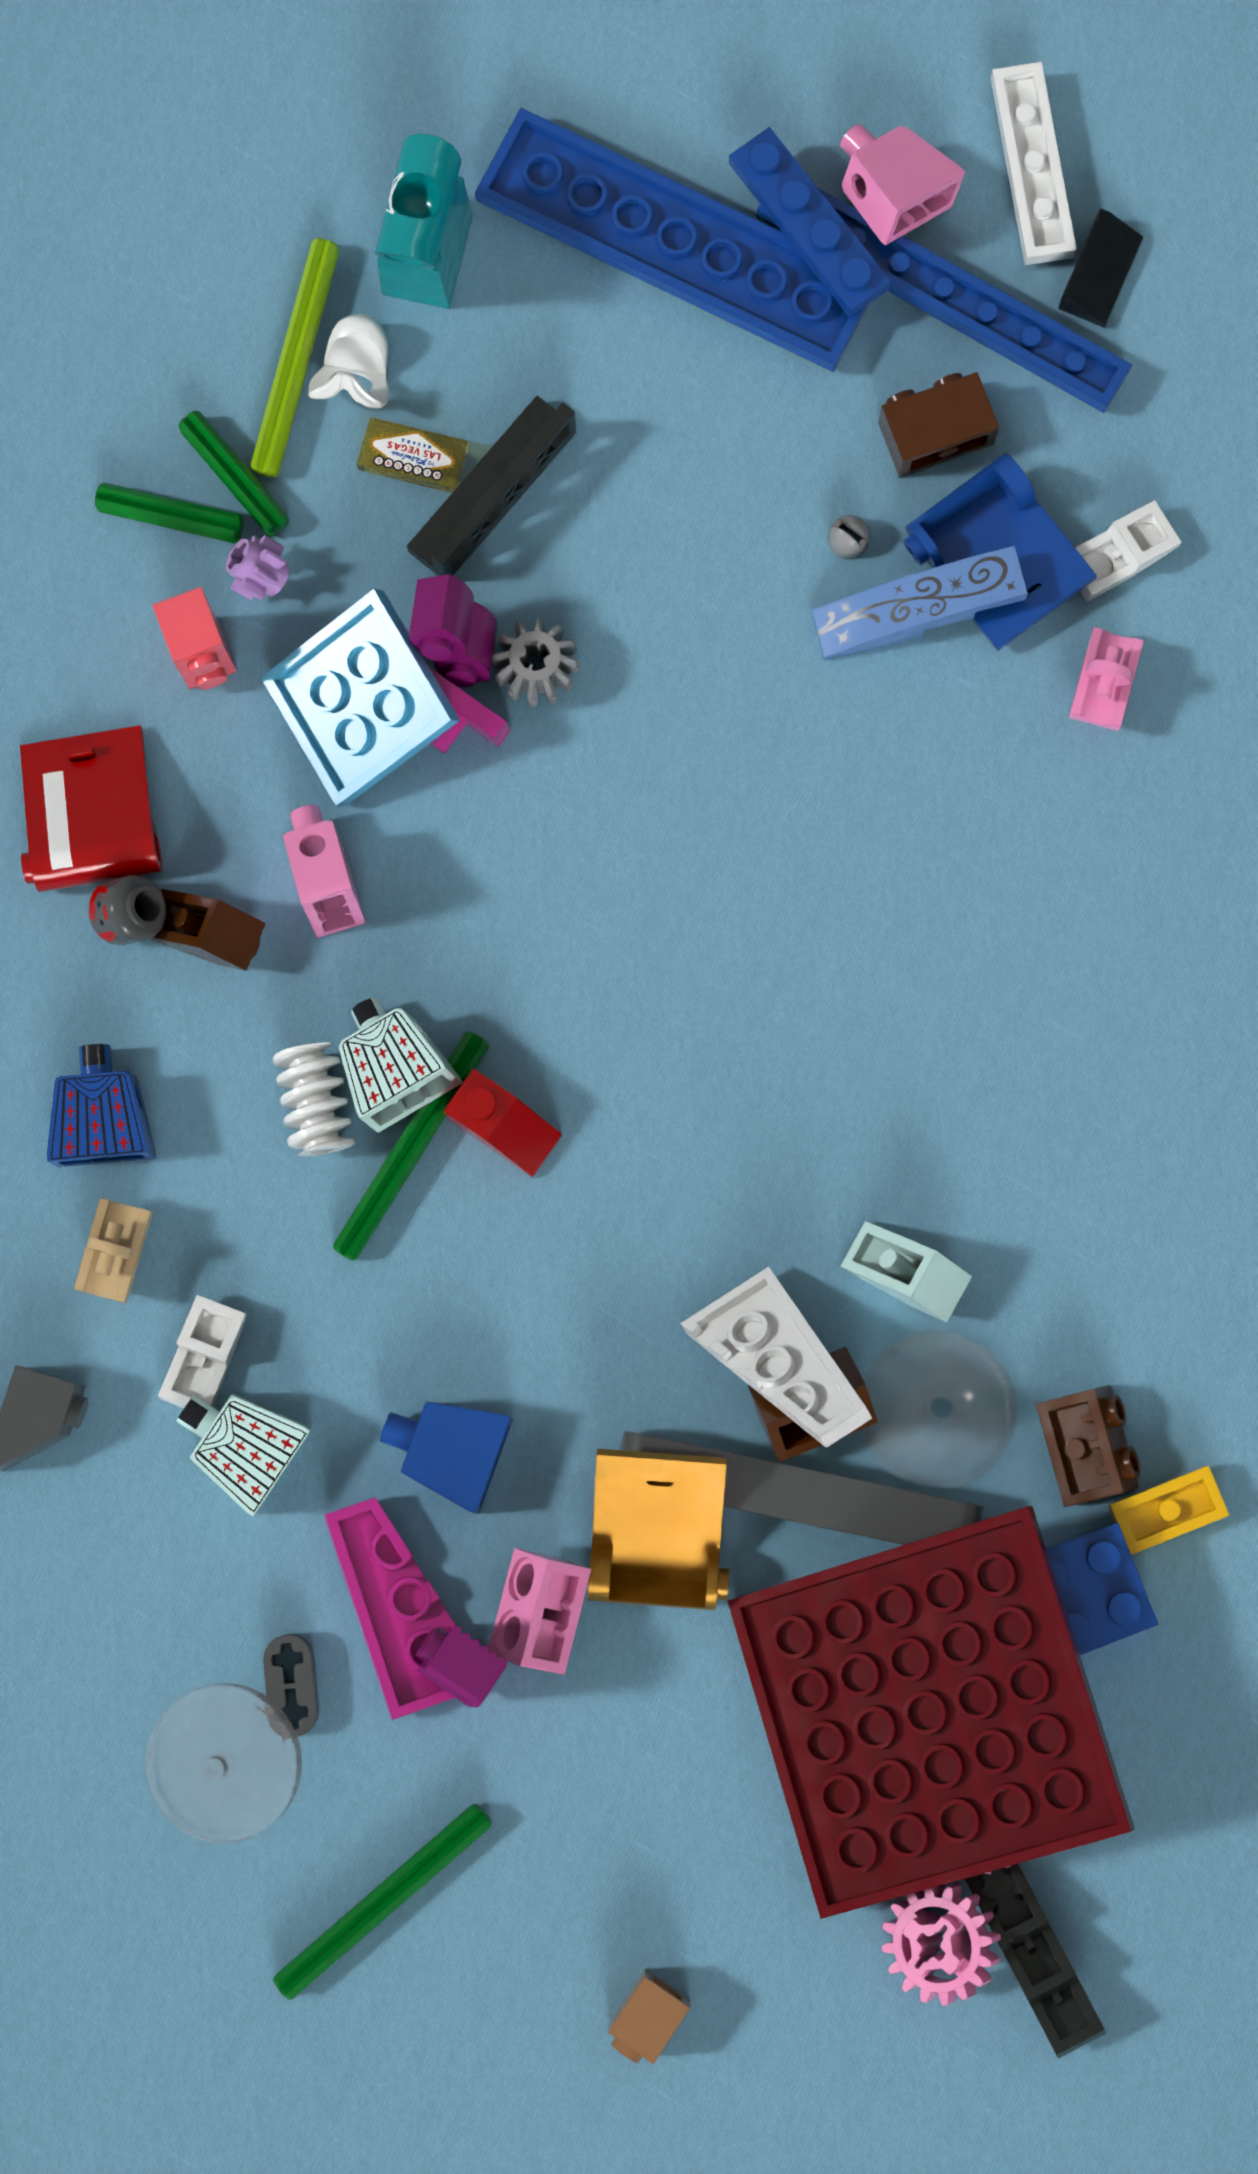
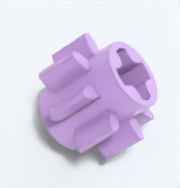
M254 535L251 541L248 539L238 541L230 551L226 561V571L230 576L236 578L232 583L231 589L249 600H252L253 597L262 600L265 594L269 597L276 595L285 585L290 572L289 564L280 557L285 547L266 535L261 539Z

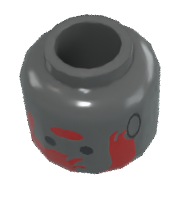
M139 875L118 877L102 882L93 891L89 901V919L92 928L98 936L110 944L127 945L143 942L153 938L162 929L166 919V902L159 887L147 877Z

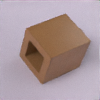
M645 1969L609 2023L608 2033L615 2037L611 2045L635 2063H639L643 2057L654 2064L689 2011L690 2000Z

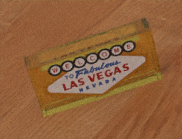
M370 417L357 461V467L361 471L453 493L459 484L469 448L468 441Z

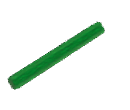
M470 1031L463 1035L448 1059L449 1064L459 1075L462 1084L473 1068L476 1069L489 1048V1043L485 1039ZM462 1084L416 1110L335 1240L333 1249L337 1253L352 1261L359 1257L445 1119L446 1115L443 1111Z
M472 1804L281 1969L273 1978V1982L280 1993L288 2000L295 1998L491 1827L492 1821L483 1808L478 1804Z

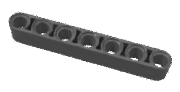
M624 1431L620 1450L727 1458L723 1507L901 1545L979 1522L982 1519L984 1509L983 1506L629 1431Z

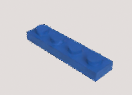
M770 127L729 155V165L849 318L890 289L891 280Z

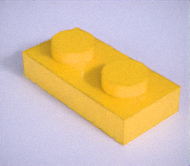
M1209 1465L1107 1505L1114 1522H1118L1131 1555L1230 1516Z

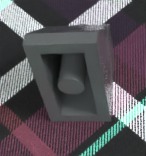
M15 1365L0 1410V1472H4L70 1436L72 1427L78 1429L84 1420L88 1407V1398L82 1397L86 1386Z

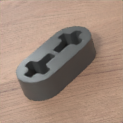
M286 1634L275 1638L268 1644L264 1652L263 1664L270 1724L277 1733L284 1737L295 1738L306 1734L315 1726L319 1717V1701L312 1646L305 1638L299 1635ZM284 1643H291L293 1652H302L303 1662L294 1665L295 1682L287 1683L285 1665H276L275 1655L284 1651ZM293 1688L296 1690L298 1706H307L308 1716L299 1720L298 1728L291 1727L290 1719H281L280 1709L287 1707L289 1704L288 1689Z

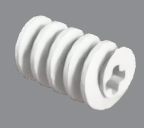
M330 1042L305 1044L283 1049L273 1057V1063L276 1067L288 1069L279 1074L276 1081L279 1087L292 1089L281 1096L280 1103L282 1107L295 1109V1111L286 1115L283 1120L286 1127L299 1130L287 1139L290 1148L304 1150L297 1154V1156L323 1155L341 1151L355 1145L354 1139L338 1135L339 1130L352 1123L350 1118L338 1117L334 1113L335 1110L348 1104V1101L344 1097L331 1096V1090L344 1084V1079L342 1077L329 1076L327 1073L328 1069L341 1063L339 1057L324 1055L323 1050L332 1045Z

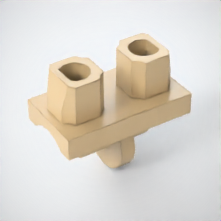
M100 1198L74 1289L127 1304L153 1212Z

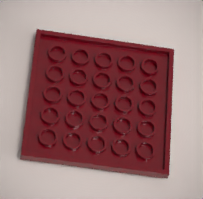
M1026 1506L727 1600L820 1919L1135 1830L1033 1506Z

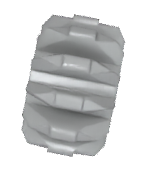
M538 617L534 621V631L527 632L525 625L517 621L514 624L516 639L504 634L498 639L499 645L504 651L494 653L492 657L493 665L501 668L495 675L498 686L511 685L508 694L509 698L513 701L520 699L527 692L528 704L534 708L539 702L538 694L545 693L547 700L551 704H555L558 701L555 687L571 691L574 685L573 680L568 674H573L580 670L579 660L570 657L577 650L576 643L573 639L562 640L564 631L563 627L559 624L553 626L545 633L544 621ZM534 655L539 656V661H542L544 658L545 667L534 671L533 665H528V658Z

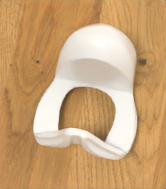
M354 314L344 317L337 322L328 340L323 367L310 381L308 396L310 398L329 399L340 390L345 389L356 402L366 407L382 408L387 404L390 396V389L386 378L389 350L388 338L376 319L365 314ZM354 374L367 378L373 384L370 392L361 385Z

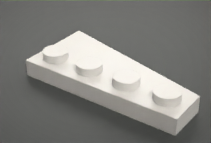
M769 1267L680 1323L688 1336L826 1448L872 1419L860 1397Z

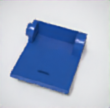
M1007 453L997 458L905 526L909 537L903 540L906 549L920 566L928 562L931 568L1015 545L1027 592L1037 586L1040 587L1027 595L1026 600L975 613L972 620L997 651L1097 579L1096 573L1036 500L1035 491L1026 474Z

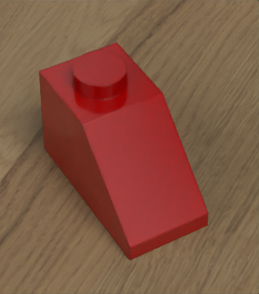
M474 1068L443 1111L449 1121L532 1178L562 1137L558 1130L517 1097Z

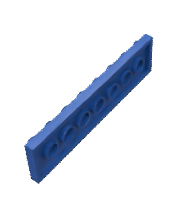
M523 108L519 109L475 191L476 201L831 372L835 371L868 305L849 318L781 231Z

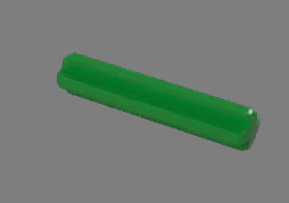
M192 411L178 424L181 434L265 533L272 537L285 529L289 524L287 513L201 412Z
M105 482L98 486L95 495V506L102 513L230 543H237L242 535L244 520L238 513Z

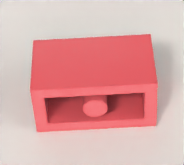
M202 587L152 605L173 662L189 690L198 687L200 690L217 687L228 679L227 675L237 672L217 617Z

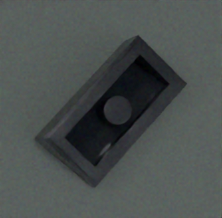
M1100 208L1064 290L1058 309L1105 328L1141 245L1143 236L1111 212Z

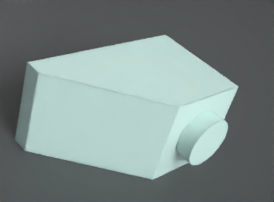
M867 1221L864 1222L840 1266L910 1307L944 1322H948L972 1278L970 1274L938 1251Z

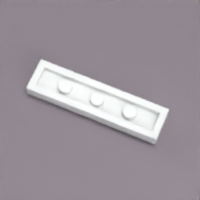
M1042 62L992 69L990 79L1024 265L1074 258L1077 248Z

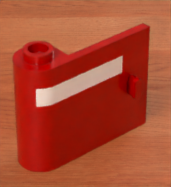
M141 725L20 745L29 851L21 853V866L27 884L34 883L38 892L105 882L128 875L140 876L162 872L161 848L151 814L144 737Z

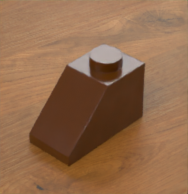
M161 889L166 902V919L162 929L150 940L217 965L247 971L251 959L259 949L260 936L266 923L219 899Z

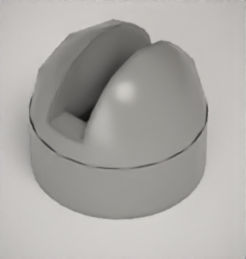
M854 515L838 518L830 527L828 536L830 549L836 556L843 559H854L861 556L869 543L870 533L868 526L861 518ZM846 526L862 539L857 543L852 536L840 529V527Z

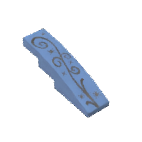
M1014 545L944 564L860 591L813 609L812 616L823 658L828 660L921 637L924 630L973 619L976 612L1026 600L1028 592Z

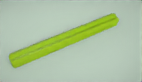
M315 238L311 242L251 460L253 472L267 478H275L279 474L338 259L339 250L337 244L331 240Z

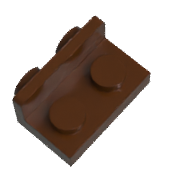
M1110 1385L1036 1404L1064 1507L1121 1494L1139 1487L1137 1477L1141 1473L1140 1462L1134 1448L1127 1445L1122 1427L1126 1424L1125 1408L1120 1397L1117 1394H1113Z

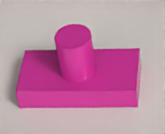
M430 668L460 719L458 723L432 741L430 745L445 754L467 725L499 748L511 732L507 722Z

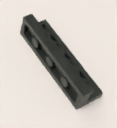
M537 395L407 545L408 552L437 576L454 575L576 434L575 411L563 402L555 410Z

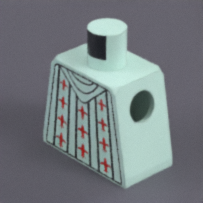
M371 998L358 1003L352 1009L351 1014L359 1030L341 1041L339 1051L357 1115L376 1132L383 1131L462 1084L459 1075L430 1037L403 1008H396L386 1014L379 999Z
M235 1394L230 1396L221 1411L216 1410L193 1395L176 1420V1422L202 1438L189 1458L251 1516L256 1514L311 1431L304 1424Z

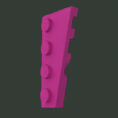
M374 1497L325 1514L324 1519L391 1720L455 1698L416 1671L423 1660L415 1654L433 1628L440 1627L445 1630L458 1626L455 1625L439 1600L440 1598L416 1564L411 1552L377 1499Z

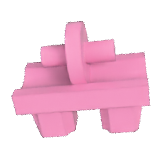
M1097 627L1093 628L1068 718L1119 731L1144 640L1118 636Z

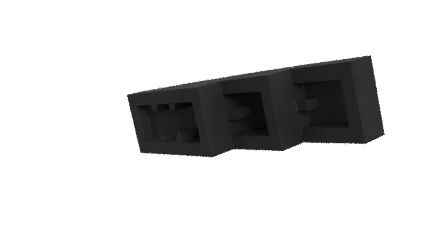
M1015 1864L1008 1868L992 1871L991 1874L983 1873L965 1878L972 1894L980 1896L978 1905L982 1913L992 1911L994 1917L988 1925L992 1932L1000 1934L1001 1940L997 1942L1058 2059L1106 2034L1105 2028L1019 1865Z

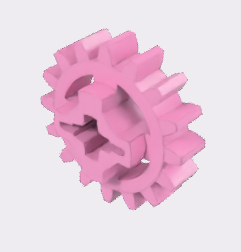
M958 1883L947 1886L944 1891L942 1885L906 1895L907 1901H897L890 1907L898 1919H892L883 1923L882 1928L893 1935V1941L882 1945V1952L894 1953L897 1960L891 1964L888 1971L890 1974L902 1971L906 1975L901 1988L905 1992L919 1986L921 1988L920 2001L924 2003L935 1999L937 1994L942 2006L955 2002L957 1995L962 2000L976 1994L975 1985L981 1987L988 1984L992 1979L984 1967H991L1000 1961L999 1956L989 1951L990 1944L1001 1940L1000 1934L988 1932L986 1924L994 1917L992 1911L979 1914L976 1907L980 1896L974 1894L962 1899L961 1884ZM927 1907H941L949 1911L946 1915L939 1917L935 1912L927 1913L924 1909ZM946 1930V1932L942 1936L944 1939L941 1942L942 1939L938 1935V1933H941ZM940 1945L941 1949H942L944 1952H943V1953H940V1954H938V1955H936L937 1952L939 1951V1947H938V1946ZM943 1969L948 1975L955 1973L958 1977L944 1979L933 1974L935 1971Z

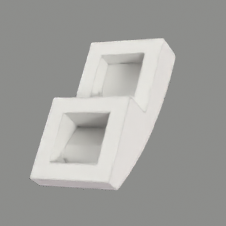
M1155 500L1114 521L1107 531L1075 547L1097 575L1096 580L1080 591L1086 602L1116 587L1180 546L1181 540Z
M197 1295L177 1340L178 1349L158 1397L163 1401L185 1408L192 1396L195 1395L213 1407L235 1352L247 1316L246 1313Z

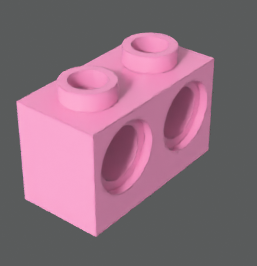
M514 1548L488 1647L489 1652L497 1651L499 1658H506L507 1661L522 1667L565 1675L592 1569L558 1557Z

